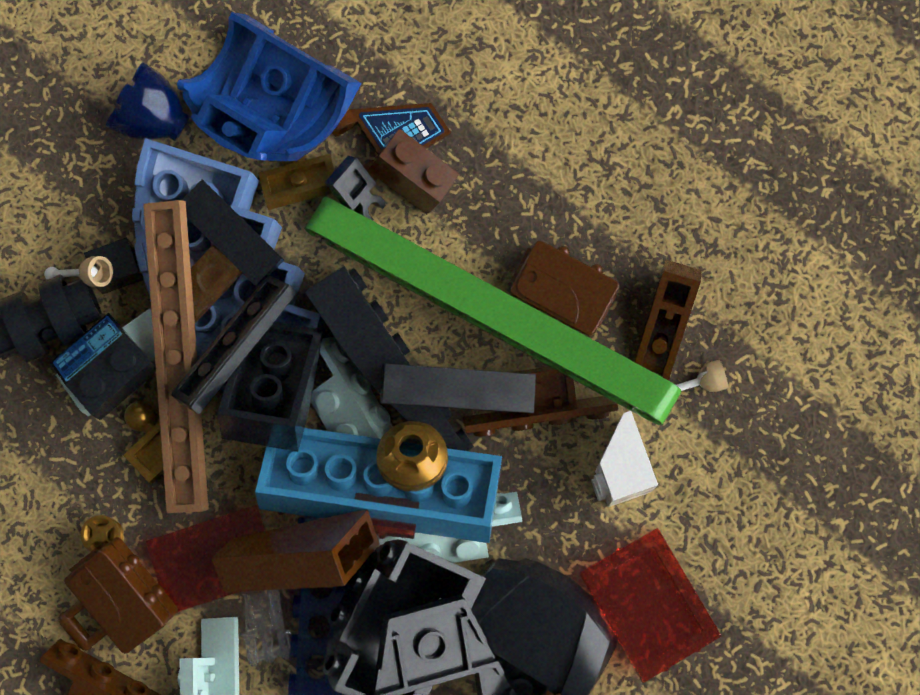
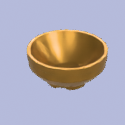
M407 421L391 427L383 435L377 448L376 460L380 474L391 486L403 491H420L431 487L441 479L448 464V450L444 439L435 428L426 423ZM406 439H417L423 445L421 453L414 457L403 455L399 448Z

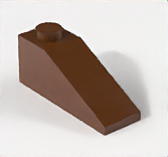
M665 259L635 363L654 373H658L659 376L669 381L701 283L702 270Z

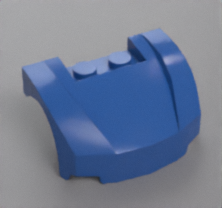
M231 12L228 18L229 27L224 45L210 67L196 77L178 80V89L183 91V99L192 112L190 118L219 145L247 158L265 161H297L317 148L334 131L351 105L361 82L334 66L325 65L276 36L273 34L274 31L250 16Z

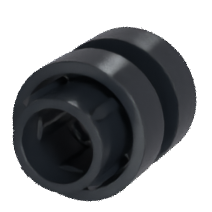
M60 274L38 284L40 296L29 300L23 291H19L0 299V358L5 360L20 354L23 360L28 363L49 354L48 341L58 337L65 346L71 345L88 330L86 325L103 318L100 305L92 287L86 285L81 279L68 284Z

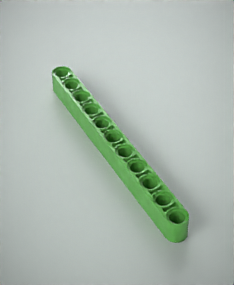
M323 197L304 228L311 236L314 237L317 234L328 240L327 245L652 423L661 426L664 424L682 392L678 386L331 198Z

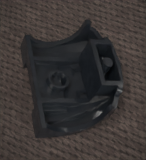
M501 558L487 561L478 573L485 577L486 580L471 611L487 639L491 652L495 659L499 661L504 671V676L510 687L514 689L516 695H543L547 691L554 695H589L617 646V637H615L614 630L603 615V607L591 594L570 577L540 562L527 558L521 561Z

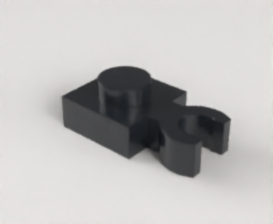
M347 156L324 182L342 205L372 221L374 219L369 214V206L373 204L381 209L386 206L382 197L370 192L376 182L356 157Z

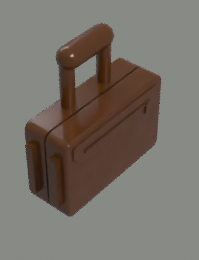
M540 240L534 244L532 249H527L511 279L513 284L510 288V293L514 297L580 333L592 337L597 329L600 328L617 297L619 283L603 274L601 265L593 264L590 267L571 257L570 251L566 246H560L556 249Z
M116 537L110 542L107 540L102 542L69 569L71 573L64 579V582L79 601L65 612H62L58 617V621L82 650L87 651L91 649L93 645L108 635L122 653L127 654L163 628L177 614L178 608L165 593L164 588L155 581L141 564L139 557L132 553L121 538ZM84 608L101 627L91 636L74 617Z

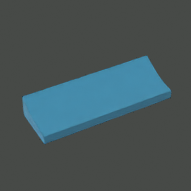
M305 428L298 452L266 446L255 490L258 507L261 510L322 519L359 510H368L373 526L490 543L502 456L447 448L448 464L440 480L424 490L403 491L391 486L383 479L379 472L376 460L377 448L381 440L379 438ZM402 442L399 450L405 456L414 457L421 453L423 445Z

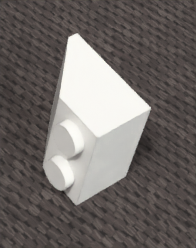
M631 411L623 413L595 470L596 475H594V479H591L598 501L605 499L608 507L651 493L658 486Z

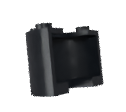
M404 540L386 541L368 557L346 583L347 589L340 603H337L330 612L328 622L331 625L323 672L327 675L333 690L344 695H372L384 615L456 595H461L465 598L471 609L486 578ZM433 686L402 695H429Z

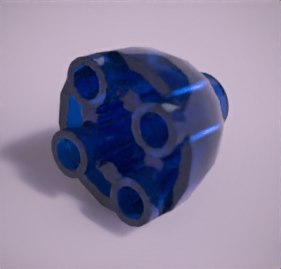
M142 62L132 78V81L135 82L134 86L128 83L124 86L116 100V103L121 105V108L116 107L113 110L105 126L133 139L145 140L147 138L159 140L170 138L176 141L185 128L190 115L184 113L180 99L169 81L157 70Z

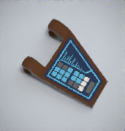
M432 103L349 109L332 132L333 136L339 137L358 124L377 155L399 128L426 149L451 134ZM374 160L367 162L363 167L367 170ZM367 171V172L370 174V176L373 178L374 181H376V180L378 179V178L375 177L373 174H371L369 171Z

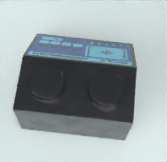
M107 313L50 362L67 388L85 409L99 420H102L156 373L154 363L110 313Z

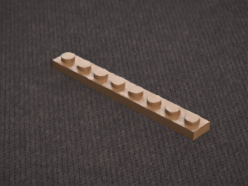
M175 200L145 203L143 205L167 513L203 512L209 510L202 414L195 413L171 396L173 390L198 361L186 201Z

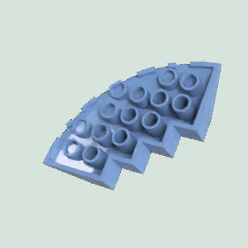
M145 138L136 170L134 184L136 186L135 208H133L132 221L134 222L136 243H134L135 253L149 296L150 285L143 204L182 200L202 179L275 250L282 226L273 218L249 211L260 182L251 171ZM187 219L197 360H199L257 287ZM282 262L270 276L291 285L297 294L274 322L321 329L324 334L327 324L320 314L294 306L305 273L295 265ZM227 381L219 389L222 392H224Z

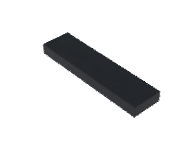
M267 275L173 390L171 396L190 410L200 414L297 294L291 285Z
M385 363L382 364L380 403L534 413L536 374Z

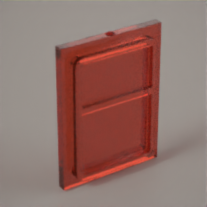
M658 528L627 546L616 549L613 554L579 573L642 683L663 671H668L671 666L695 652H700L703 647L722 636Z

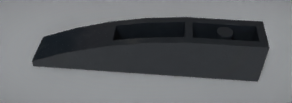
M342 266L306 290L305 293L351 361L370 384L381 393L382 364L410 365L405 358V355L410 350L398 333L391 337L383 323L389 320L376 300L370 303L367 301L362 291L368 287L356 269L353 268L347 271L345 266ZM391 404L408 421L426 423L435 428L441 434L448 449L469 451L474 448L462 428L455 432L447 419L453 416L449 408Z

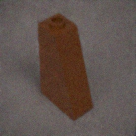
M359 510L231 538L211 559L225 593L345 586L380 543L368 510Z

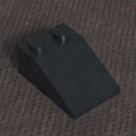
M273 322L227 380L217 412L222 439L298 452L308 418L323 330Z

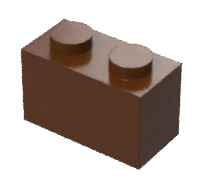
M400 128L389 139L367 169V171L426 215L441 202L459 176L457 171Z

